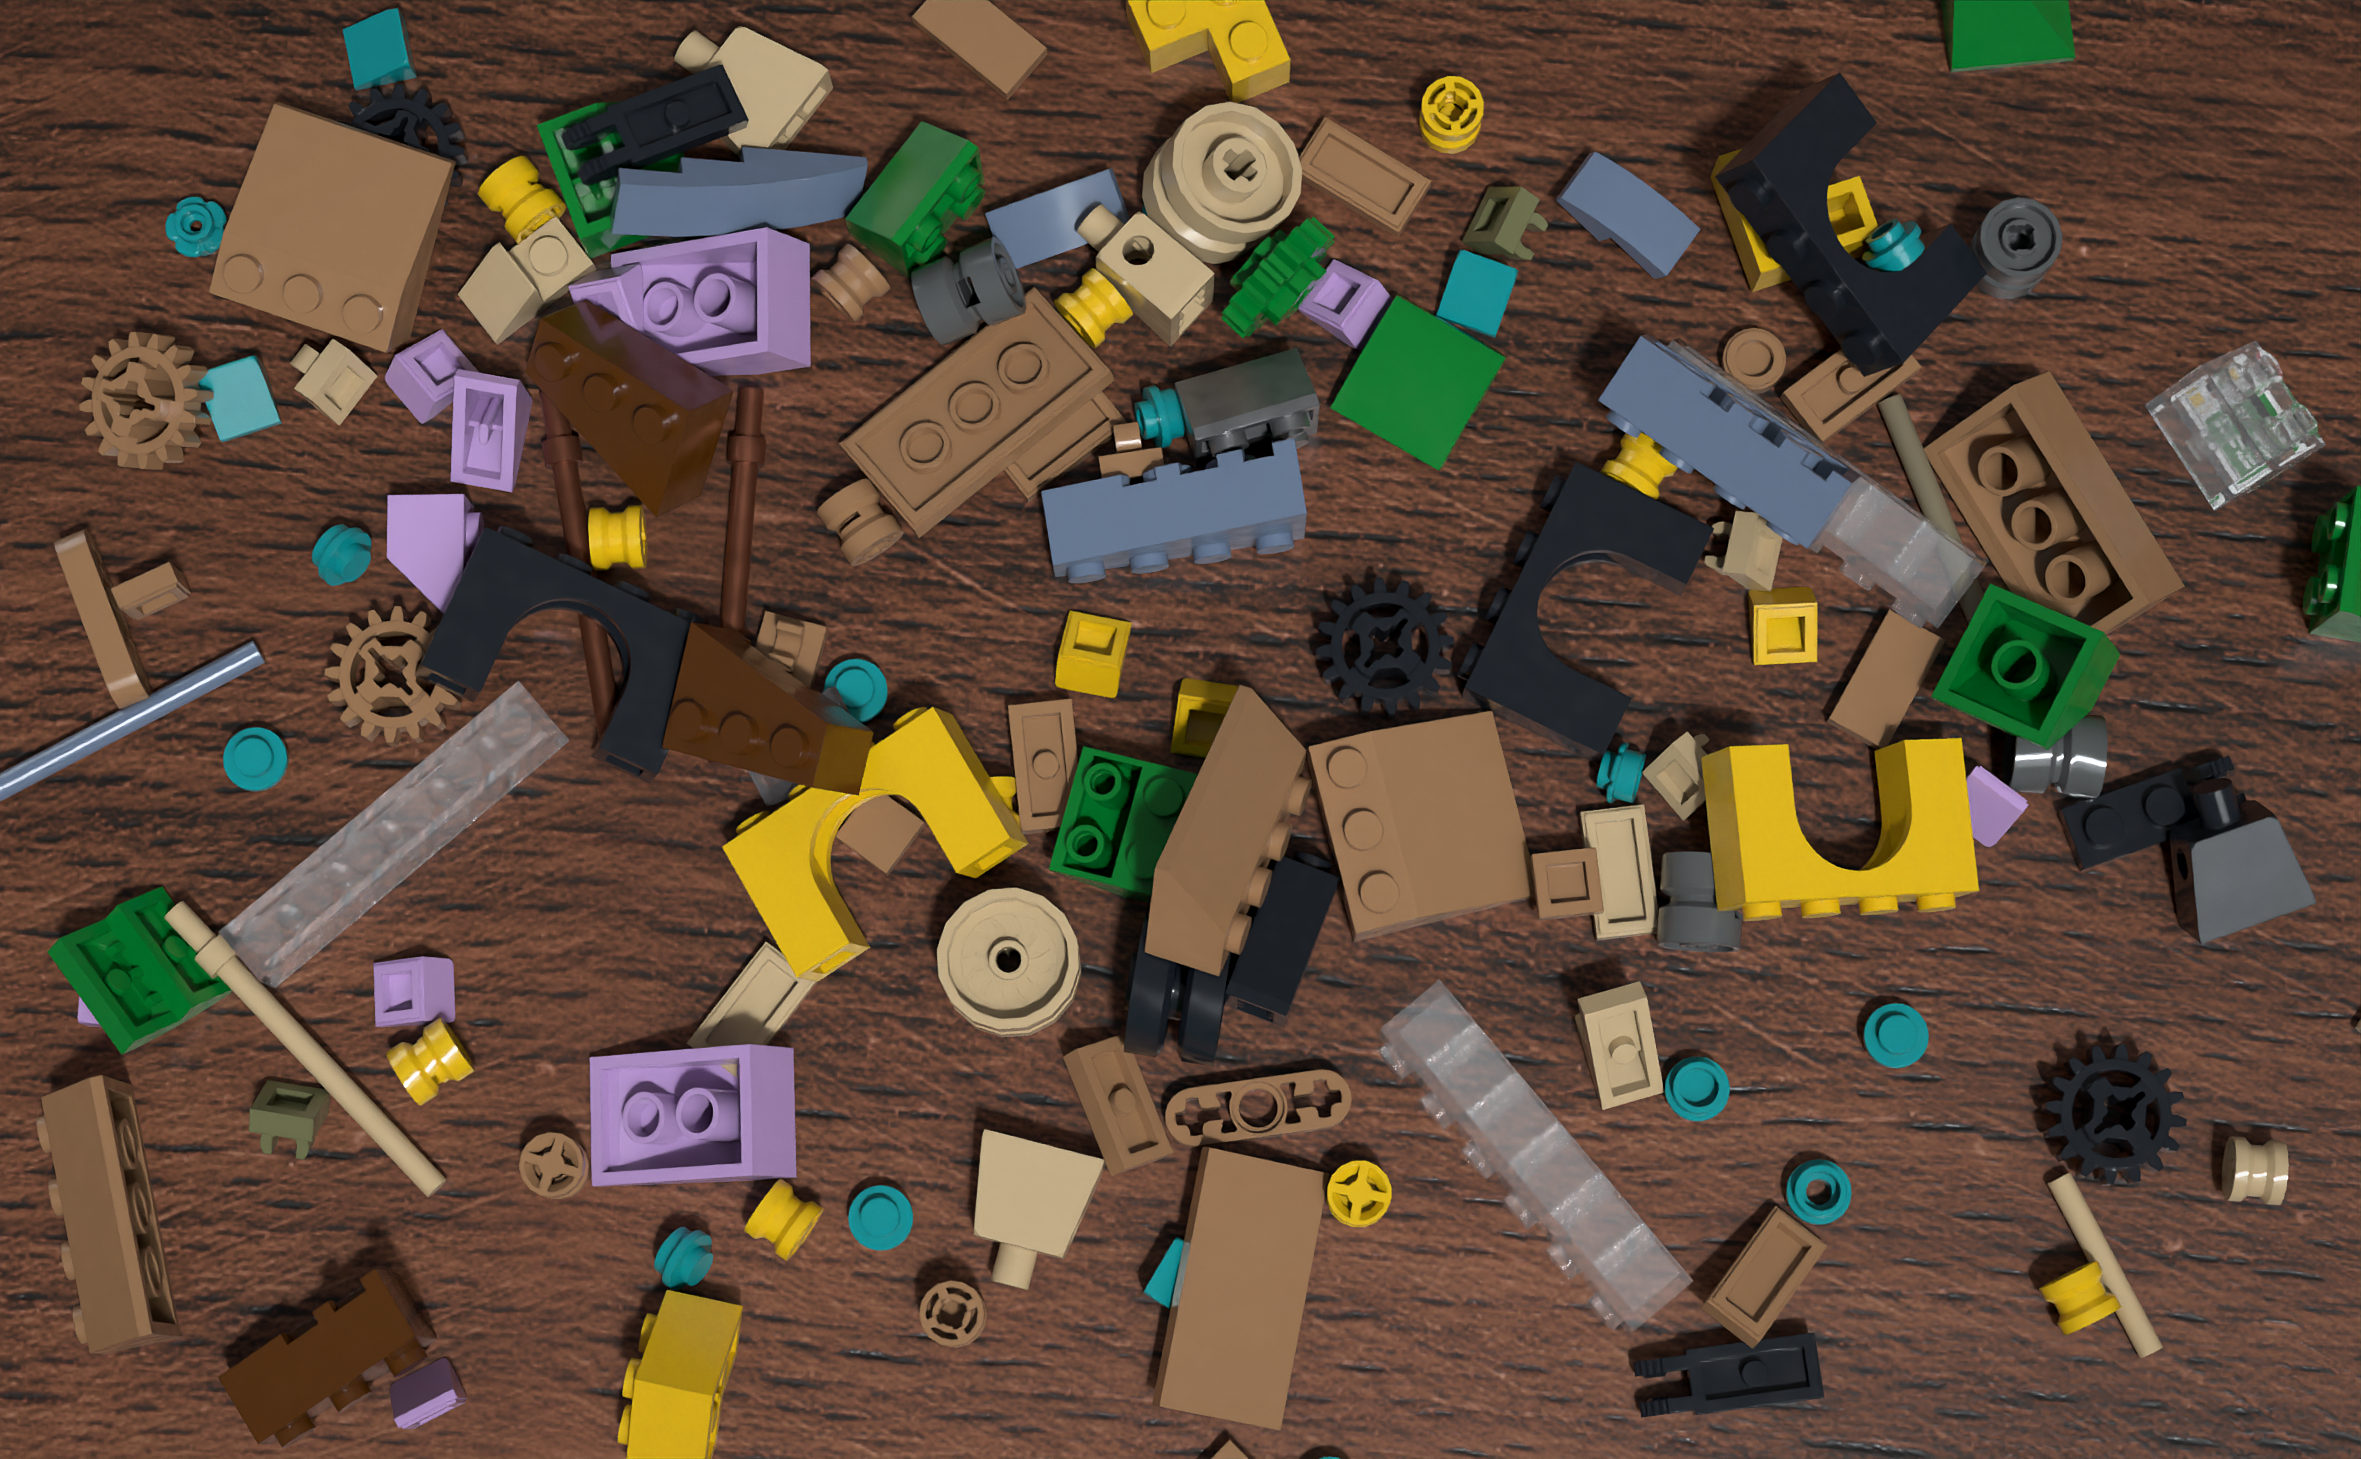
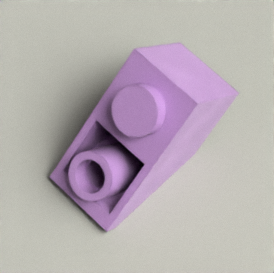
M464 494L388 495L387 559L444 614L477 541L484 530L483 515L481 512L474 513V506Z

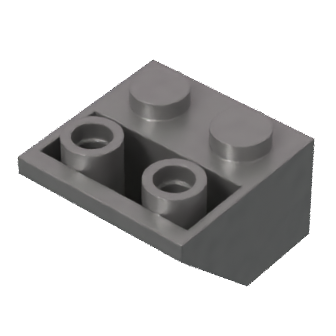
M1297 348L1175 383V393L1182 409L1185 432L1196 468L1216 460V454L1242 449L1244 454L1247 455V453L1270 446L1273 451L1272 443L1295 438L1296 449L1309 443L1308 435L1317 433L1320 403Z

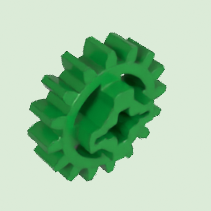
M1314 216L1311 219L1308 217L1300 227L1296 226L1289 236L1281 229L1273 237L1270 238L1268 236L1253 251L1250 258L1230 280V285L1238 292L1229 300L1230 304L1222 312L1223 316L1221 319L1244 339L1246 336H1251L1257 328L1260 329L1267 320L1277 326L1284 318H1289L1325 277L1327 271L1318 263L1327 255L1326 251L1334 244L1335 236Z

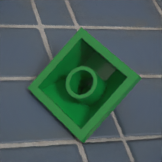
M1941 0L1950 73L2074 61L2076 58L2068 0Z

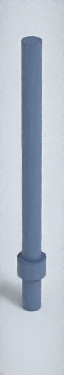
M253 640L151 693L150 698L123 708L1 772L0 802L266 663L257 644Z

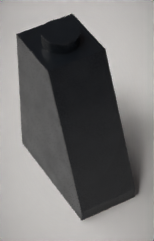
M1300 851L1295 852L1293 860L1283 856L1281 861H1277L1262 906L1258 908L1246 943L1227 986L1224 1006L1285 1028L1339 885L1340 877L1329 874L1332 864Z

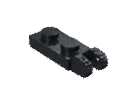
M722 64L608 106L605 113L587 119L584 122H579L566 129L565 132H562L561 138L566 149L572 151L598 143L613 133L619 149L606 153L601 157L590 159L577 170L583 185L588 186L618 176L619 168L640 169L745 129L749 119Z
M2230 756L2196 766L2184 772L2181 768L2100 795L2096 799L2092 798L2059 810L2057 813L2079 871L2081 872L2170 841V831L2174 826L2200 817L2189 787L2208 780L2226 777L2228 772L2234 770ZM2244 793L2236 795L2238 804L2247 801Z
M1815 1332L1762 1339L1753 1349L1746 1343L1740 1342L1683 1350L1684 1355L1633 1362L1635 1377L1642 1376L1645 1379L1662 1377L1667 1372L1686 1370L1690 1396L1670 1398L1669 1396L1648 1398L1646 1402L1639 1403L1641 1418L1692 1411L1694 1416L1825 1398Z

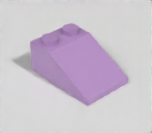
M765 227L611 254V268L636 263L641 264L644 301L643 335L707 375H758L811 366L809 243Z
M743 1044L590 1057L592 1186L734 1182L797 1178L794 1048ZM737 1064V1078L721 1065Z

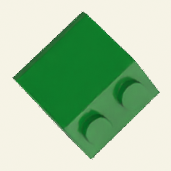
M1989 584L1931 697L1939 703L2048 750L2091 712L2121 654L2103 631L1993 584Z

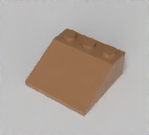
M280 102L274 103L223 232L209 293L386 353L411 337L456 161Z
M1492 711L1375 730L1308 747L1307 761L1336 875L1340 877L1339 887L1353 942L1535 897L1530 854Z

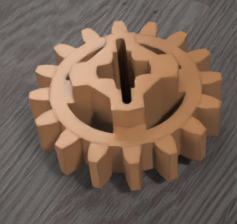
M130 332L129 340L111 339L108 343L112 356L94 355L91 360L99 373L96 378H82L81 382L84 387L92 391V400H86L79 404L80 411L93 413L94 421L85 429L87 436L104 437L98 452L103 456H117L118 465L121 467L162 470L164 463L180 464L184 461L181 446L198 448L201 444L198 435L194 432L196 424L210 425L212 420L206 413L200 411L202 402H207L214 398L212 391L202 390L198 384L208 373L205 366L188 365L193 357L194 350L188 346L175 345V337L170 335Z
M394 606L391 620L386 622L375 610L368 611L370 627L362 631L358 626L349 623L346 629L353 639L349 646L333 643L330 648L342 661L340 666L325 669L324 675L329 680L340 683V688L333 690L327 695L328 699L334 706H349L340 717V720L349 728L359 724L362 720L364 721L361 727V736L367 741L373 742L382 730L384 731L386 743L391 747L399 746L402 732H408L418 744L424 742L423 726L429 722L441 731L447 727L444 719L439 714L444 707L453 710H460L462 704L450 691L435 685L431 696H429L426 692L427 681L415 676L436 631L434 629L429 633L432 619L427 613L420 611L412 623H409L407 613L401 606ZM392 637L415 639V641L410 639L403 646H383L380 641ZM363 658L366 661L365 680L356 687V672ZM382 658L391 666L395 665L398 669L402 670L404 677L407 679L406 684L413 691L412 695L407 694L401 687L397 688L390 683L389 677L385 674L387 670L380 664ZM390 707H409L412 710V713L400 717L377 715L378 712L383 714Z

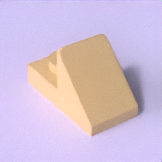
M555 216L508 252L500 242L493 246L460 290L458 296L496 345H498L569 291V285L589 273L595 272L597 269Z
M1641 982L1579 998L1580 1013L1575 1016L1576 1026L1602 1110L1664 1093L1648 1000Z

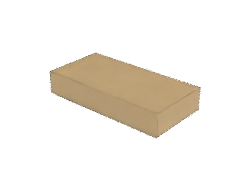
M1644 805L1580 812L1579 819L1583 849L1596 847L1604 906L1602 914L1592 915L1595 941L1658 934L1659 912Z
M765 942L687 1044L693 1049L743 1044L768 1046L813 989L817 981L796 978L784 955ZM737 1064L721 1065L737 1078Z

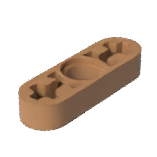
M86 529L55 540V550L103 679L115 704L119 709H123L150 698L151 688L123 612L119 609L111 591V588H113L92 536Z
M1321 1069L1187 1088L1178 1092L1170 1100L1166 1108L1165 1120L1168 1132L1176 1142L1185 1147L1200 1148L1331 1129L1339 1125L1347 1116L1351 1107L1352 1097L1347 1082L1339 1074ZM1326 1082L1328 1092H1339L1341 1103L1331 1106L1329 1117L1320 1118L1315 1107H1305L1295 1110L1300 1120L1299 1123H1285L1288 1106L1286 1097L1280 1088L1281 1086L1294 1085L1293 1098L1312 1095L1314 1083ZM1255 1090L1269 1093L1277 1104L1275 1119L1269 1125L1259 1128L1245 1123L1239 1112L1242 1098L1247 1093ZM1231 1094L1229 1114L1236 1129L1235 1132H1221L1223 1119L1204 1123L1203 1134L1198 1136H1190L1188 1126H1177L1176 1115L1186 1112L1187 1101L1198 1100L1201 1110L1204 1111L1221 1109L1220 1102L1216 1096Z

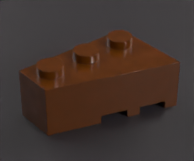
M587 299L540 318L525 373L656 518L700 497L734 391Z
M691 622L662 748L811 788L859 796L874 732L819 691L806 687L790 675L792 671L780 662L767 658L751 646V641L741 633Z

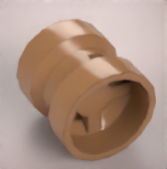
M869 479L859 480L843 488L826 500L817 510V515L827 530L837 532L841 538L842 544L840 549L851 566L861 565L877 557L894 545L904 534L894 516L885 514L878 505L880 495Z
M951 1280L938 1283L931 1288L921 1301L919 1312L922 1328L928 1337L940 1345L954 1348L969 1345L979 1338L986 1327L988 1315L985 1301L975 1289L963 1282Z

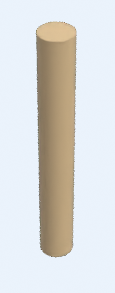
M2071 1172L2047 1183L2088 1262L2098 1260L2103 1269L2101 1282L2106 1291L2115 1294L2122 1307L2115 1311L2139 1358L2146 1357L2163 1348Z

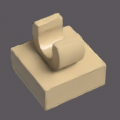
M334 339L329 342L321 354L304 344L290 362L291 366L304 374L294 389L324 416L339 426L378 377L351 350Z
M1736 511L1733 524L1718 522L1712 525L1714 528L1712 533L1721 539L1729 540L1726 555L1722 557L1706 556L1704 563L1717 573L1728 575L1749 590L1771 592L1783 538L1767 527V520L1758 513Z
M1686 732L1642 772L1683 821L1706 802L1701 757L1707 755L1702 749L1709 741L1705 734H1700L1693 738Z

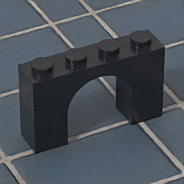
M1839 72L1802 89L1715 178L1729 195L1733 206L1744 215L1765 243L1771 257L1782 266L1803 294L1810 309L1820 317L1841 345L1845 356L1866 377L1904 363L1980 282L1987 272L1951 223L1920 235L1919 238L1925 245L1924 251L1913 263L1901 271L1879 272L1867 268L1856 261L1841 245L1833 230L1828 213L1827 192L1829 181L1841 159L1877 122Z
M1575 462L1568 479L1559 474L1555 475L1540 506L1541 509L1550 512V515L1540 534L1528 530L1512 563L1523 570L1513 590L1501 585L1485 618L1486 621L1495 624V627L1485 647L1473 642L1457 676L1468 681L1461 698L1488 711H1492V713L1599 764L1630 703L1631 697L1571 669L1553 655L1544 642L1538 624L1537 608L1540 594L1547 584L1564 570L1583 563L1600 562L1623 568L1681 596L1714 528Z
M500 526L496 532L485 527L415 676L474 703L486 682L508 632L516 624L528 616L548 610H566L586 616L601 626L610 636L618 650L622 665V684L618 698L591 757L650 783L658 775L669 749L662 748L690 624L695 622L709 625V623L700 616L683 609L675 608L671 614L650 604L651 596L632 584L616 581L615 585L611 586L591 576L593 569L577 558L566 554H558L556 559L533 549L534 541L515 529Z

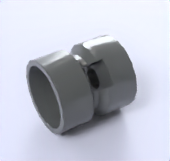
M2017 197L2002 201L1989 211L1968 245L1971 252L1987 272L1977 284L1981 291L1994 298L2010 300L2027 295L2039 285L2045 274L2054 264L2062 246L2063 234L2059 221L2048 207L2034 199Z
M995 237L962 249L958 262H954L948 257H942L913 269L911 273L914 296L920 313L929 331L941 345H947L975 334L979 327V321L983 320L988 325L995 326L1025 314L1027 309L1025 293L1018 271L1005 246ZM968 277H970V279H971V281H972L974 290H975V292H976V294H977V296H978V298H979V302H977L976 296H975L974 291H973V288H972V286H971V284H970V282H969V280H968Z
M2087 714L2048 750L2005 732L2002 759L2003 783L2018 793L2042 794L2052 782L2057 791L2066 794V796L2096 799L2102 790L2106 770L2108 746L2106 719L2102 715Z
M1670 852L1663 854L1660 890L1670 898V903L1659 909L1657 945L1669 949L1693 952L1725 953L1740 951L1743 915L1736 910H1717L1712 854L1710 852Z

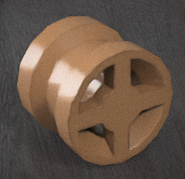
M848 243L838 251V261L829 270L819 269L811 277L815 287L828 302L852 323H856L864 315V305L873 297H883L891 289L886 279L873 264Z
M548 1132L536 1136L527 1143L520 1156L519 1170L522 1180L531 1191L548 1199L562 1200L573 1197L583 1189L589 1179L591 1165L588 1153L579 1142L564 1134Z

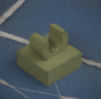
M1521 186L1488 187L1462 243L1479 254H1504L1512 260H1532L1534 253L1524 247L1520 239L1525 229L1532 232L1546 231L1548 227L1547 221L1540 214L1534 212L1540 199Z
M267 1080L250 1108L248 1132L262 1134L260 1146L265 1154L273 1152L279 1137L295 1139L297 1143L296 1159L304 1160L315 1142V1136L329 1114L330 1094L326 1089Z

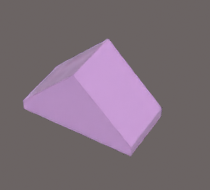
M457 369L454 375L450 482L513 492L533 402L520 380Z

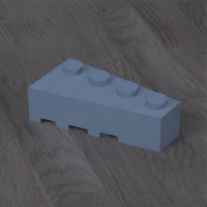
M1650 334L1640 336L1598 400L1610 408L1606 418L1612 424L1635 438H1638L1641 432L1645 433L1663 446L1659 454L1670 463L1689 474L1696 469L1715 483L1712 489L1721 497L1741 509H1745L1748 506L1767 520L1766 526L1776 534L1795 545L1800 543L1807 549L1820 538L1861 477L1860 474Z
M1295 438L1272 443L1274 455L1256 459L1255 456L1245 455L1242 449L1216 454L1217 459L1208 462L1205 465L1206 470L1193 472L1192 466L1173 463L1154 467V469L1143 473V483L1131 485L1130 477L1127 475H1116L1041 491L1055 577L1068 576L1069 583H1087L1105 578V569L1130 566L1132 573L1143 574L1168 568V560L1193 556L1194 563L1208 564L1231 558V550L1256 546L1258 554H1273L1294 548L1293 540L1304 539L1307 517Z

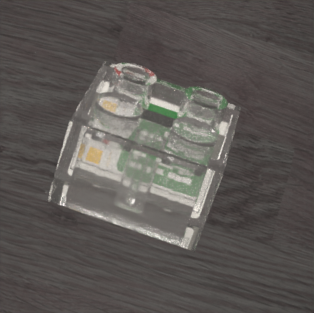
M2257 341L2200 365L2145 404V407L2214 511L2244 497L2326 446L2318 434V425L2313 414L2307 407L2296 401L2282 380L2283 373L2280 365L2270 353L2262 350Z

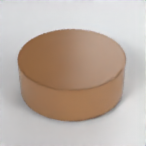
M1757 328L1745 329L1735 334L1728 341L1721 356V371L1726 382L1733 389L1749 395L1761 394L1773 388L1783 374L1786 365L1785 350L1778 338L1766 330Z

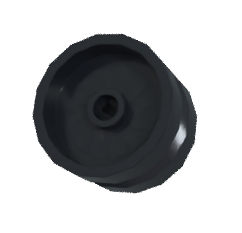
M1146 913L1138 953L1133 952L1124 1003V1011H1128L1123 1052L1157 1057L1165 1047L1170 1019L1180 1020L1177 1053L1182 1062L1214 1067L1233 953H1229L1220 976L1144 953L1149 913Z

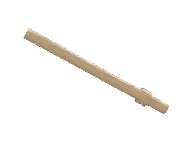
M184 901L175 905L165 915L164 919L195 950L197 955L194 960L212 979L219 976L427 1197H430L442 1187L447 1179L238 959L241 952L223 933L216 936Z

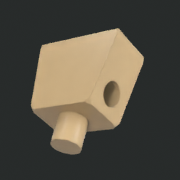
M742 26L737 27L721 48L695 30L684 39L674 57L675 62L692 74L723 64L749 119L747 128L720 138L739 159L742 147L785 150L833 89L829 70L823 65Z
M1101 204L1079 226L1077 233L1099 252L1096 256V270L1117 289L1131 310L1170 347L1213 302L1215 273L1145 214L1137 212L1124 224ZM1136 258L1148 261L1142 265L1129 263L1130 260Z
M984 1129L981 1141L974 1235L977 1238L1000 1243L990 1281L1028 1290L1038 1253L1058 1259H1065L1103 1175L1106 1164L1104 1159Z

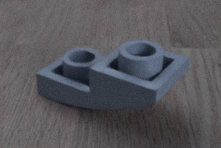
M1596 151L1589 153L1555 199L1598 241L1612 238L1654 279L1665 277L1669 274L1701 230L1657 191Z
M1112 168L985 213L993 237L998 238L1005 246L1016 269L1088 244L1077 233V230L1084 219L1101 204L1122 223L1126 224L1130 220Z

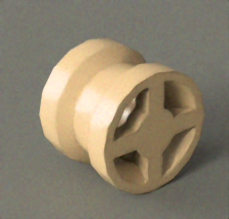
M2229 1137L2222 1163V1191L2225 1200L2240 1202L2247 1196L2259 1197L2267 1205H2281L2288 1180L2289 1163L2286 1143L2284 1141L2269 1140L2263 1146L2251 1145L2245 1137Z

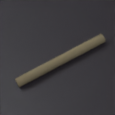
M1902 395L1889 397L1879 402L1878 407L1969 624L1984 593Z

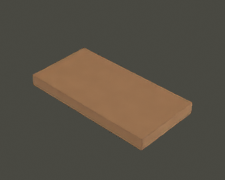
M1035 287L1025 294L1027 308L1025 314L995 326L987 324L839 443L844 453L862 474L871 481L876 490L918 538L923 536L1115 381L1109 368Z
M1202 1147L1152 1405L1281 1431L1329 1173L1210 1147Z

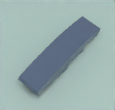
M742 147L739 162L681 157L678 173L619 168L611 212L612 234L671 237L725 235L765 227L773 230L802 227L847 217L861 199L868 167L867 157Z

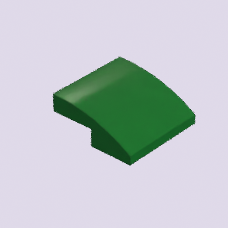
M1398 294L1366 344L1330 408L1440 471L1472 415L1478 410L1507 356Z
M163 887L117 905L105 919L59 938L47 951L121 1055L174 1029L232 992L219 976L212 979L194 960L197 955L195 950L164 919L165 915L175 906V903Z

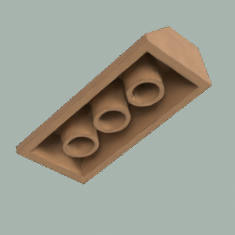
M2050 371L2011 386L1924 448L1929 462L2011 593L2103 631L2107 635L2184 587L2181 579Z
M1239 685L1155 867L1144 953L1216 976H1220L1230 952L1238 955L1241 954L1252 920L1246 914L1250 905L1259 908L1262 906L1272 876V870L1267 869V866L1271 859L1276 861L1282 860L1292 831V824H1288L1287 821L1290 814L1302 815L1312 784L1311 779L1302 777L1306 757L1305 748L1252 688Z
M99 1075L41 1097L44 1114L37 1116V1133L43 1151L45 1153H52L56 1177L49 1179L48 1189L51 1205L56 1216H64L68 1241L61 1243L60 1251L67 1278L69 1280L76 1279L80 1305L73 1307V1322L79 1342L81 1344L88 1343L89 1353L106 1355L180 1338L181 1333L133 1085Z

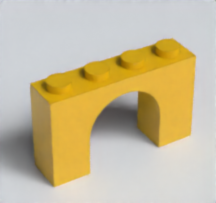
M927 707L914 709L894 723L893 728L896 732L876 745L874 742H871L859 796L811 788L799 784L788 794L790 802L772 814L769 811H764L748 818L737 827L736 832L738 836L722 846L796 978L818 982L870 948L841 898L831 872V851L835 835L847 816L861 804L881 796H903L920 811L955 872L972 878L979 877L1029 844L953 714L935 707L929 710Z
M1962 738L1903 740L1874 751L1882 828L1874 854L1858 871L1840 868L1829 863L1816 853L1804 837L1796 816L1788 744L1729 746L1701 757L1717 910H1742L1743 921H1760L1782 917L1781 908L1801 907L1802 918L1841 914L1840 905L1859 904L1860 915L1899 911L1898 902H1916L1917 912H1937L1956 908L1955 898L1979 891Z

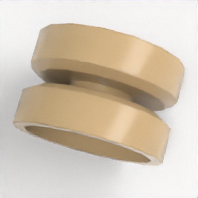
M1234 102L1208 105L1186 119L1174 132L1173 136L1166 140L1155 152L1144 172L1142 199L1148 218L1198 260L1211 264L1238 260L1261 243L1269 235L1270 231L1290 215L1301 194L1302 166L1295 144L1277 121L1256 107Z
M1017 887L990 889L965 901L946 922L937 947L938 976L956 1012L976 1029L1000 1037L1029 1036L1054 1024L1073 1003L1082 977L1078 940L1065 914L1044 896ZM1012 950H1016L1021 956L1019 968L1010 973L1001 971L996 961L998 955L1003 953L1010 957Z

